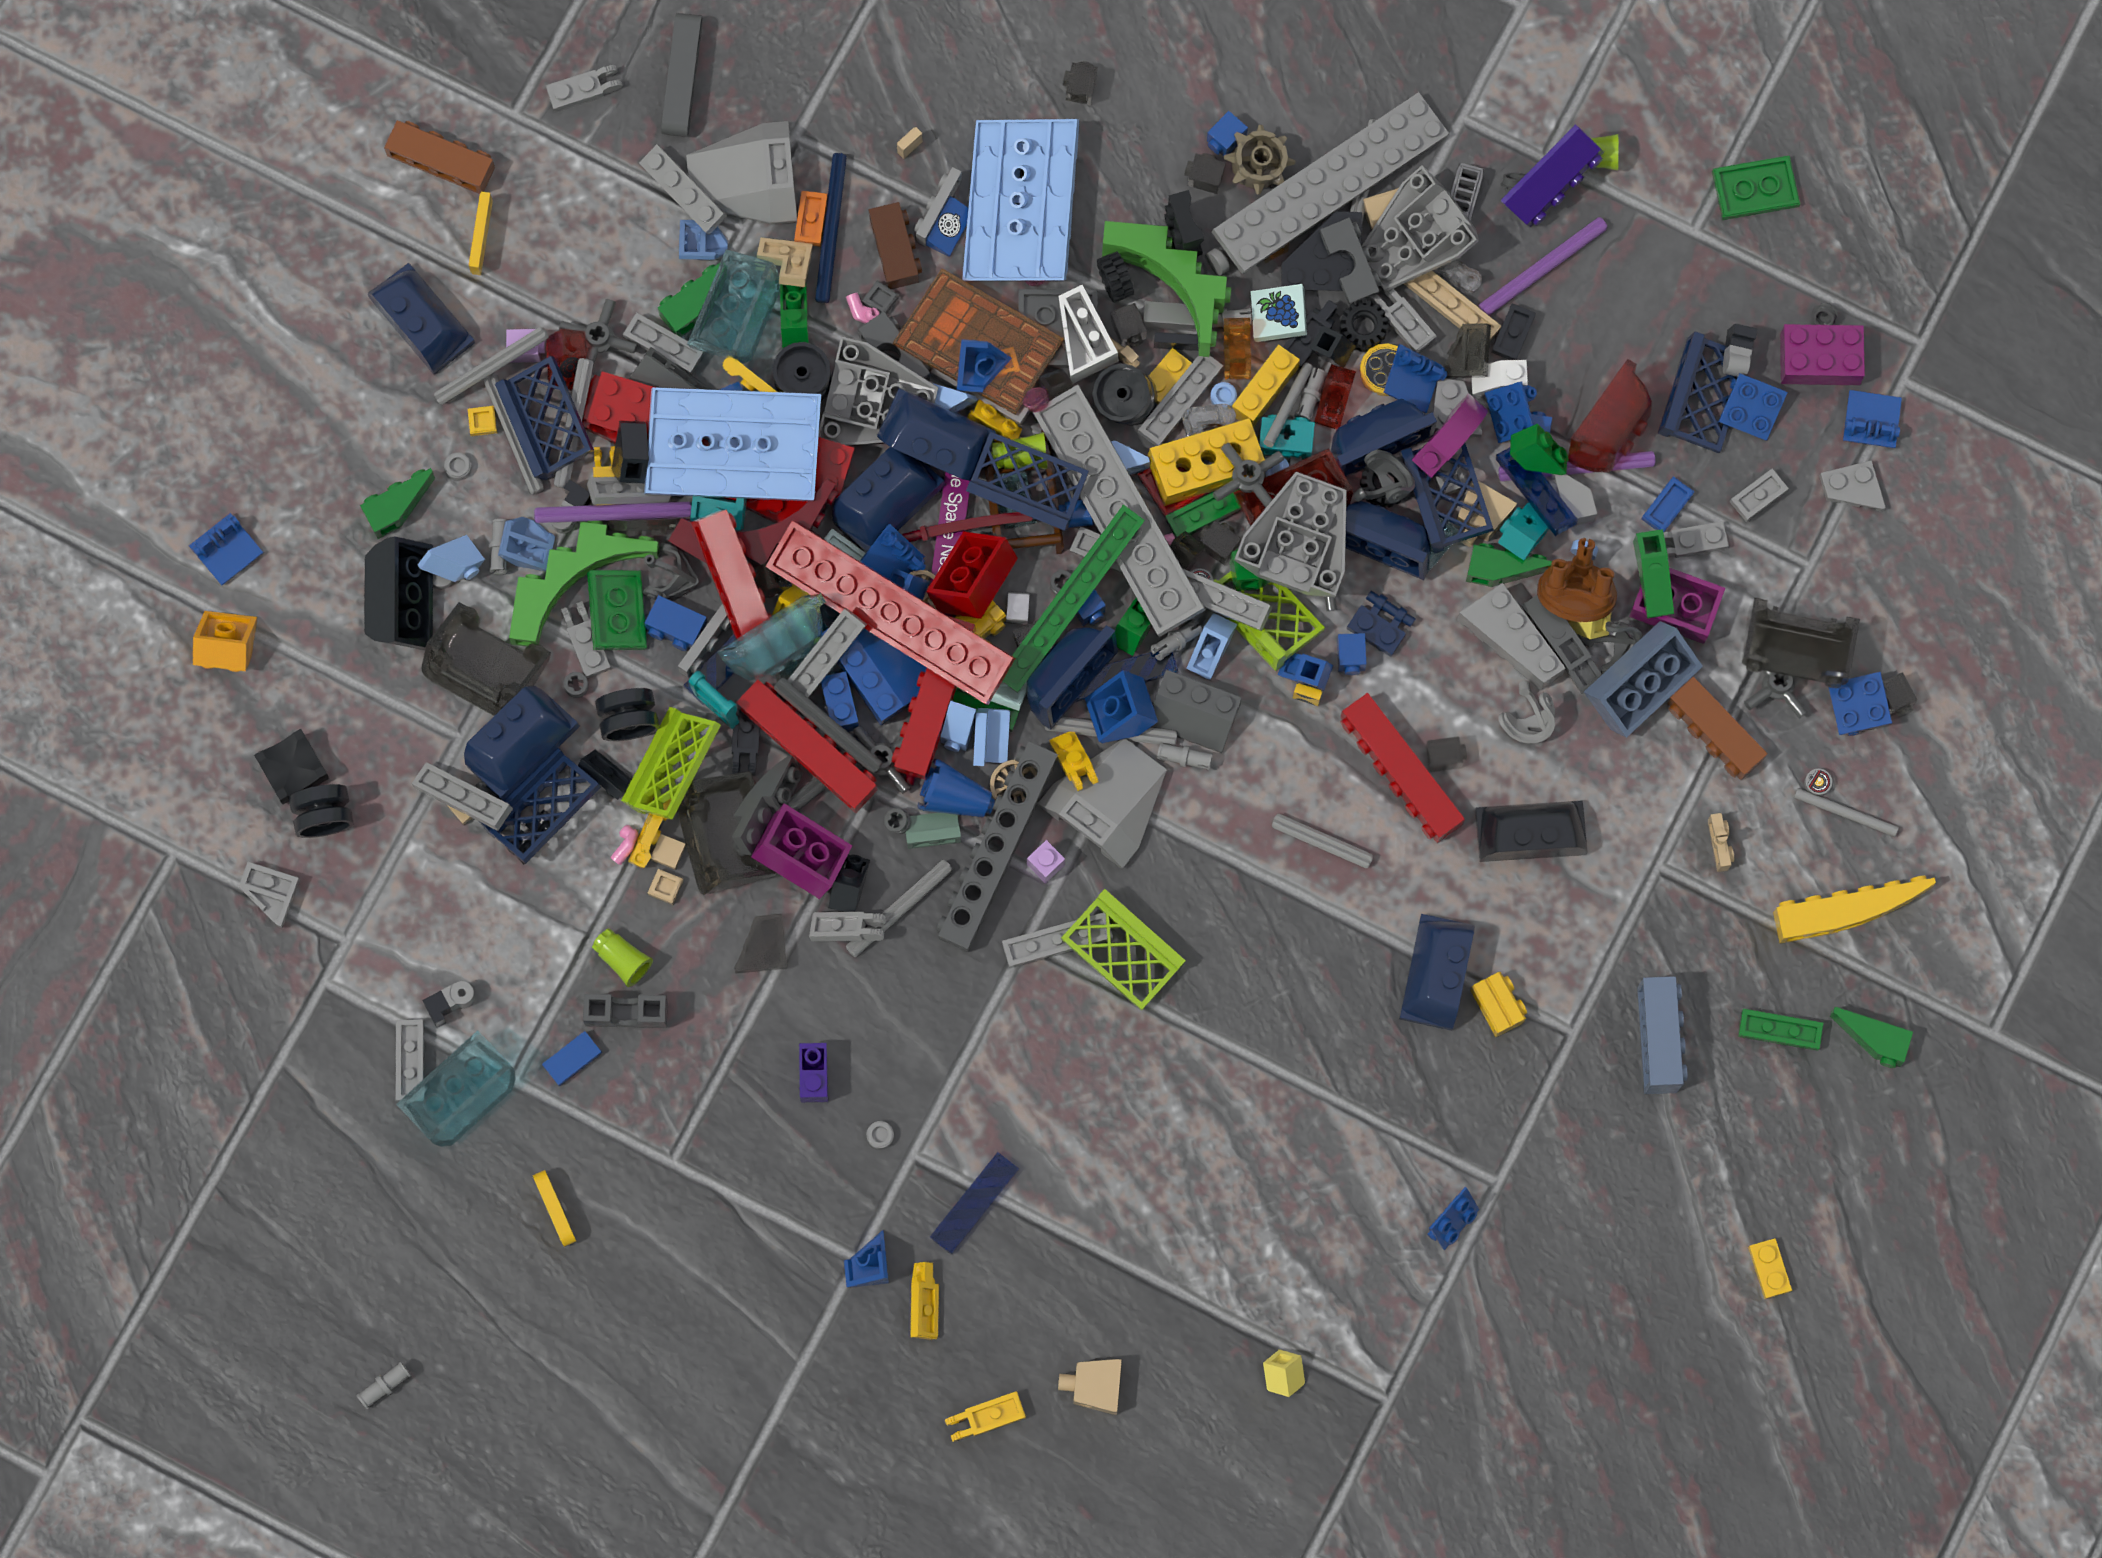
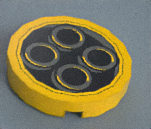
M1389 343L1378 344L1370 348L1362 358L1360 365L1361 380L1368 390L1377 393V395L1389 396L1383 392L1398 348L1396 345Z

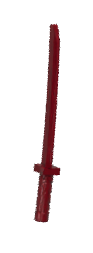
M1019 512L1003 513L929 527L924 525L916 531H910L902 535L909 542L921 539L926 541L930 537L956 531L1032 521L1033 518Z

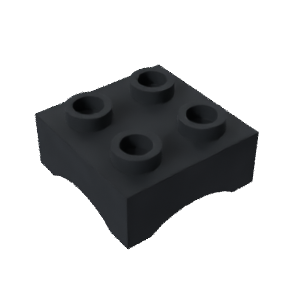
M1189 190L1169 195L1168 205H1165L1166 214H1164L1168 229H1173L1174 238H1172V244L1174 249L1197 251V256L1202 255L1203 251L1200 244L1204 241L1202 230L1195 224L1191 216L1190 204L1192 198Z
M302 729L292 733L274 746L254 755L282 805L289 802V797L292 794L315 787L330 779Z

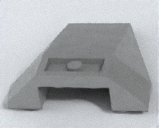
M788 121L762 123L686 155L688 176L725 214L767 224L797 222Z
M1422 165L1402 182L1361 247H1367L1371 256V261L1368 262L1371 272L1376 270L1381 286L1385 291H1388L1460 258L1479 239L1476 228L1451 194Z
M841 336L818 437L844 445L883 443L877 437V434L898 388L905 389L935 403L938 387L868 342Z
M1295 472L1243 535L1234 561L1259 578L1311 596L1336 597L1345 572L1346 490Z
M1126 738L1121 739L1090 759L1098 778V783L1092 784L1087 774L1080 777L1083 789L1077 791L1072 781H1069L1067 776H1064L1050 787L1037 804L1059 821L1062 818L1099 846L1101 854L1121 869L1126 866L1140 847L1167 771L1166 768Z

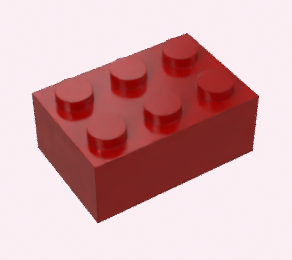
M963 531L926 593L936 609L942 613L982 619L1018 557L1006 537Z

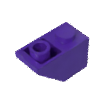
M799 1043L801 1103L828 1102L827 1043Z

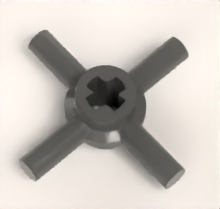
M606 299L598 322L590 323L585 328L561 321L559 331L582 338L585 347L588 349L585 359L592 360L593 363H595L598 353L605 352L610 347L635 354L637 349L636 343L614 337L613 330L608 324L616 302L610 299ZM599 334H602L603 338L599 337L597 341L594 340L593 337H598Z
M1226 443L1222 446L1221 450L1235 467L1232 474L1233 480L1214 491V498L1219 502L1240 489L1245 493L1254 492L1266 508L1273 499L1262 486L1264 472L1284 460L1283 455L1278 451L1259 464L1253 460L1243 461L1231 444Z
M1759 649L1754 651L1750 656L1765 676L1762 682L1763 689L1744 701L1747 709H1753L1770 697L1776 700L1784 699L1798 718L1803 717L1807 711L1792 693L1795 688L1794 679L1813 667L1812 661L1806 658L1790 670L1773 668ZM1774 682H1776V683L1781 682V683H1783V686H1782L1781 684L1778 685V686H1776V685L1774 684Z
M861 725L855 728L853 733L865 748L876 757L878 755L881 757L887 756V762L885 764L882 763V766L874 774L880 776L888 775L902 794L910 789L909 784L895 770V763L891 762L896 747H901L903 738L901 737L891 746L884 743L876 744ZM862 767L860 771L863 772L866 768Z

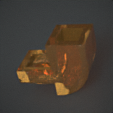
M1224 318V379H1251L1250 318Z

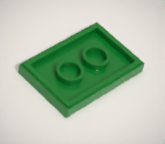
M1790 155L1713 168L1712 170L1722 220L1792 209L1800 206Z
M589 570L587 577L593 650H645L647 648L644 624L645 615L641 571Z

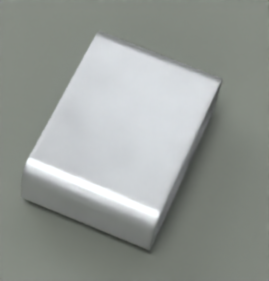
M1008 592L1006 622L1028 624L1030 593Z

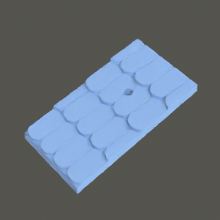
M1079 119L976 120L962 281L1066 280L1078 153ZM1021 169L1024 170V176H1023V177L1020 176V170H1021Z
M679 388L651 389L648 429L649 461L644 494L791 501L814 500L821 394ZM702 439L708 440L709 445L704 446Z

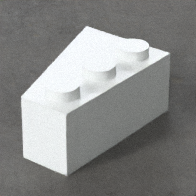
M1083 285L1060 295L1059 303L1072 385L1118 362L1119 359L1118 352Z

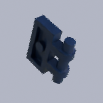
M1371 590L1366 600L1374 604L1372 609L1369 610L1361 605L1346 629L1354 634L1365 633L1366 642L1392 657L1406 636V633L1398 627L1402 622L1411 627L1416 618L1408 614V610L1402 606L1399 608L1387 601L1388 597L1383 594L1379 596ZM1381 610L1394 617L1391 623L1378 616Z

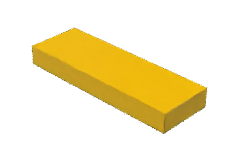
M481 192L479 196L469 259V268L473 275H481L493 204L491 193Z

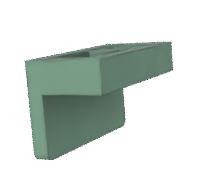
M930 813L910 816L911 825L906 831L908 849L961 843L958 815Z

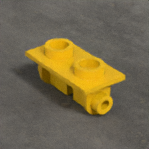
M980 399L974 411L971 410L967 418L996 430V434L1009 439L1019 438L1022 428L1013 420L1007 419L997 412L993 406L984 403Z

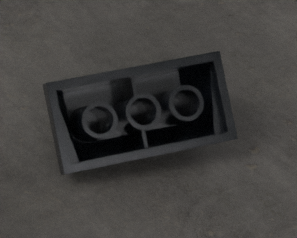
M394 536L375 544L365 555L364 632L372 640L425 651L433 649V574L420 569L418 566L428 550L433 548L432 544Z
M1583 801L1475 808L1480 862L1581 856L1588 853Z

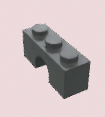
M1349 217L1320 229L1319 233L1328 255L1336 252H1346L1354 261L1352 273L1339 279L1348 304L1378 293V286L1381 285V281L1376 270L1371 272L1368 264L1371 261V256L1366 246L1361 247L1358 237L1362 235L1357 222L1352 223Z
M883 311L858 329L861 341L868 342L882 352L893 351L897 353L900 357L899 363L930 381L929 371H931V367L928 362L921 358L919 359L914 354L895 344L900 335L898 330L901 328L893 316L888 317Z
M584 994L583 1022L585 1027L667 1028L668 1001L666 995H638V998L623 999L612 997L611 994Z

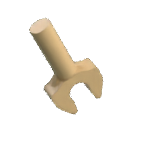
M1110 337L1122 364L1132 365L1137 368L1140 362L1136 360L1139 356L1128 345L1125 347L1121 346Z

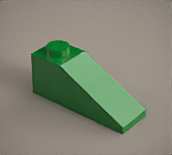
M1834 1007L1831 1011L1830 1017L1874 1059L1880 1060L1881 1065L1888 1068H1896V1066L1900 1067L1905 1062L1913 1031L1838 1007Z

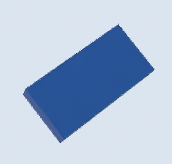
M1673 476L1641 519L1655 530L1663 529V532H1665L1693 496L1694 491Z
M584 1031L545 1061L542 1066L557 1085L561 1086L601 1055L602 1052Z

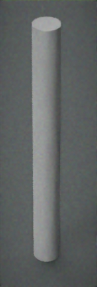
M1304 363L1264 440V444L1267 447H1273L1312 371L1313 366L1311 364Z
M1800 788L1796 790L1794 798L1893 837L1896 836L1899 827Z

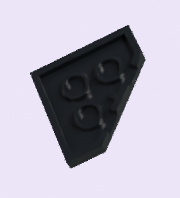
M1335 212L1282 262L1281 287L1303 284L1304 290L1343 291L1339 279L1352 273L1354 261L1346 252H1336L1328 255L1319 230L1350 217L1352 223L1357 222L1362 235V212Z

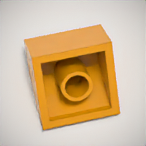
M204 611L193 636V665L208 669H228L232 672L246 671L252 656L257 617Z

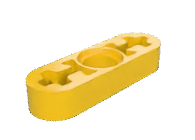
M543 1170L532 1175L563 1246L565 1247L577 1242L546 1171Z

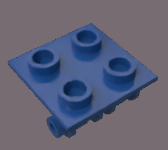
M1399 344L1383 393L1397 400L1404 399L1413 403L1426 414L1436 383L1446 378L1447 371H1445L1441 364Z
M1739 373L1737 379L1733 378L1730 388L1732 391L1718 422L1767 441L1788 392Z
M1520 381L1485 392L1498 443L1509 441L1512 434L1534 425L1528 402L1534 400L1537 395L1534 387L1529 385L1523 386V382Z
M1849 390L1843 441L1896 448L1897 437H1899L1900 433L1898 425L1902 398Z
M231 513L189 545L191 550L221 585H224L264 553Z
M891 524L886 526L860 560V562L889 580L893 568L910 573L924 570L926 567L923 559L925 556Z
M1881 672L1828 684L1839 735L1848 734V736L1859 734L1858 731L1892 724Z
M1466 1187L1463 1188L1429 1227L1430 1231L1427 1235L1432 1240H1437L1443 1250L1456 1242L1462 1229L1474 1221L1477 1212L1480 1210Z

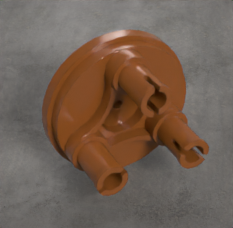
M1581 538L1578 541L1576 556L1573 557L1572 561L1553 560L1551 567L1539 579L1537 586L1538 599L1549 612L1560 618L1575 622H1593L1605 618L1615 608L1617 590L1613 582L1614 572L1609 568H1598L1593 565L1592 555L1595 542L1592 539H1589L1588 545L1585 547L1586 538Z

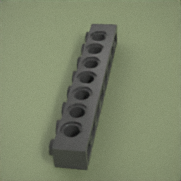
M1028 741L1026 748L1020 747L1015 761L1019 763L1015 771H1009L1004 782L1007 789L1003 796L998 795L993 805V809L996 810L992 820H986L981 832L985 836L981 844H975L970 858L974 860L970 868L965 867L960 876L961 888L958 893L953 892L947 906L951 907L948 916H942L936 928V931L940 932L938 935L940 940L966 952H969L1058 761V754ZM1027 767H1034L1038 773L1035 778L1026 779L1022 775L1023 770ZM1016 791H1022L1026 794V799L1022 803H1015L1011 800L1012 794ZM1005 815H1010L1014 817L1015 823L1013 826L1005 828L1000 824L1001 818ZM992 840H1001L1004 843L1003 849L999 852L991 851L989 843ZM981 864H989L993 870L990 875L981 876L977 872L978 867ZM971 888H977L981 891V896L978 900L971 901L966 897L967 891ZM960 912H965L970 916L969 922L965 925H959L955 922V917Z

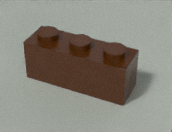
M899 202L869 209V219L887 287L896 289L919 283L918 274L922 273V267L919 258L914 259L912 250L916 249L913 234H908L905 225H910L906 209L901 210Z

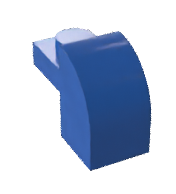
M1295 653L1284 662V665L1279 669L1278 676L1324 691L1333 665L1306 654Z

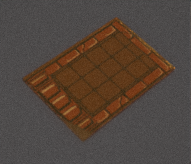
M942 268L905 325L902 326L893 345L957 381L961 339L991 343L1012 359L983 390V393H976L1016 415L1047 365L1054 358L1064 338Z

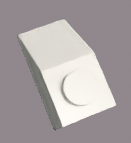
M1500 360L1471 369L1472 396L1485 395V392L1520 381L1523 382V386L1528 385L1526 360Z

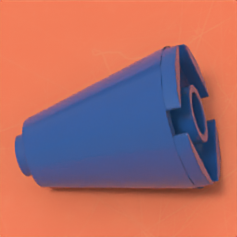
M939 759L933 760L936 767L930 768L927 780H924L920 796L924 797L923 803L918 802L917 808L919 810L982 818L986 813H991L995 803V799L991 798V791Z

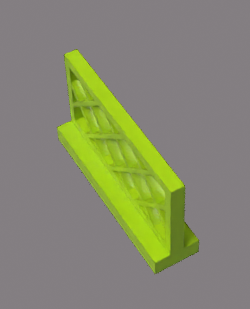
M1231 571L1217 581L1215 579L1214 582L1224 586L1229 581H1233ZM1270 582L1267 585H1274L1278 589V596L1263 595V587L1259 589V594L1244 593V590L1240 593L1260 601L1277 602V613H1270L1268 619H1276V630L1263 627V630L1259 631L1231 618L1224 617L1237 624L1236 630L1277 671L1288 658L1324 632L1325 627L1287 587ZM1281 603L1292 604L1296 608V615L1280 614ZM1280 620L1295 621V631H1280ZM1298 622H1309L1315 629L1310 633L1298 632ZM1279 637L1294 638V645L1285 651L1278 643Z
M669 707L660 724V728L650 743L621 801L638 813L644 815L650 813L672 820L721 725L716 721L685 714L676 708ZM709 727L705 736L700 738L699 733ZM693 737L694 743L686 747L685 742ZM696 752L693 759L688 762L687 756ZM681 761L682 766L674 771L673 765ZM683 775L681 783L676 785L675 780ZM669 784L670 790L661 795V789ZM671 799L667 810H664L663 803Z
M1106 889L1099 894L1096 900L1061 937L1063 942L1141 1011L1186 961ZM1096 907L1105 914L1106 925H1090V914ZM1087 918V926H1080ZM1109 918L1116 924H1109ZM1110 928H1121L1126 932V943H1111ZM1091 929H1106L1107 944H1092ZM1075 930H1087L1088 944L1077 945L1069 937ZM1129 936L1133 938L1136 942H1130ZM1130 946H1142L1146 950V961H1131ZM1111 947H1127V962H1112ZM1087 948H1088L1089 955H1088L1085 951H1083L1082 949H1087ZM1092 948H1107L1108 962L1097 963L1092 959ZM1150 954H1151L1156 960H1150ZM1147 964L1148 979L1132 980L1131 965ZM1150 964H1162L1169 972L1163 979H1151ZM1128 965L1129 980L1117 981L1113 977L1112 966ZM1109 966V973L1103 967ZM1148 983V996L1141 1002L1133 995L1132 984ZM1151 983H1158L1157 986L1152 990ZM1129 984V991L1123 985Z

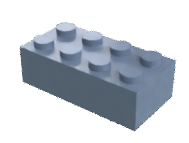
M1660 621L1589 686L1584 693L1610 730L1627 738L1703 666L1677 628Z
M1676 976L1643 978L1637 987L1644 1094L1677 1093L1682 1085H1684V1081H1687L1686 1064L1682 1065V1054H1685V1039L1680 1038V1027L1684 1025L1683 1011H1678V1000L1682 999L1681 984H1676Z

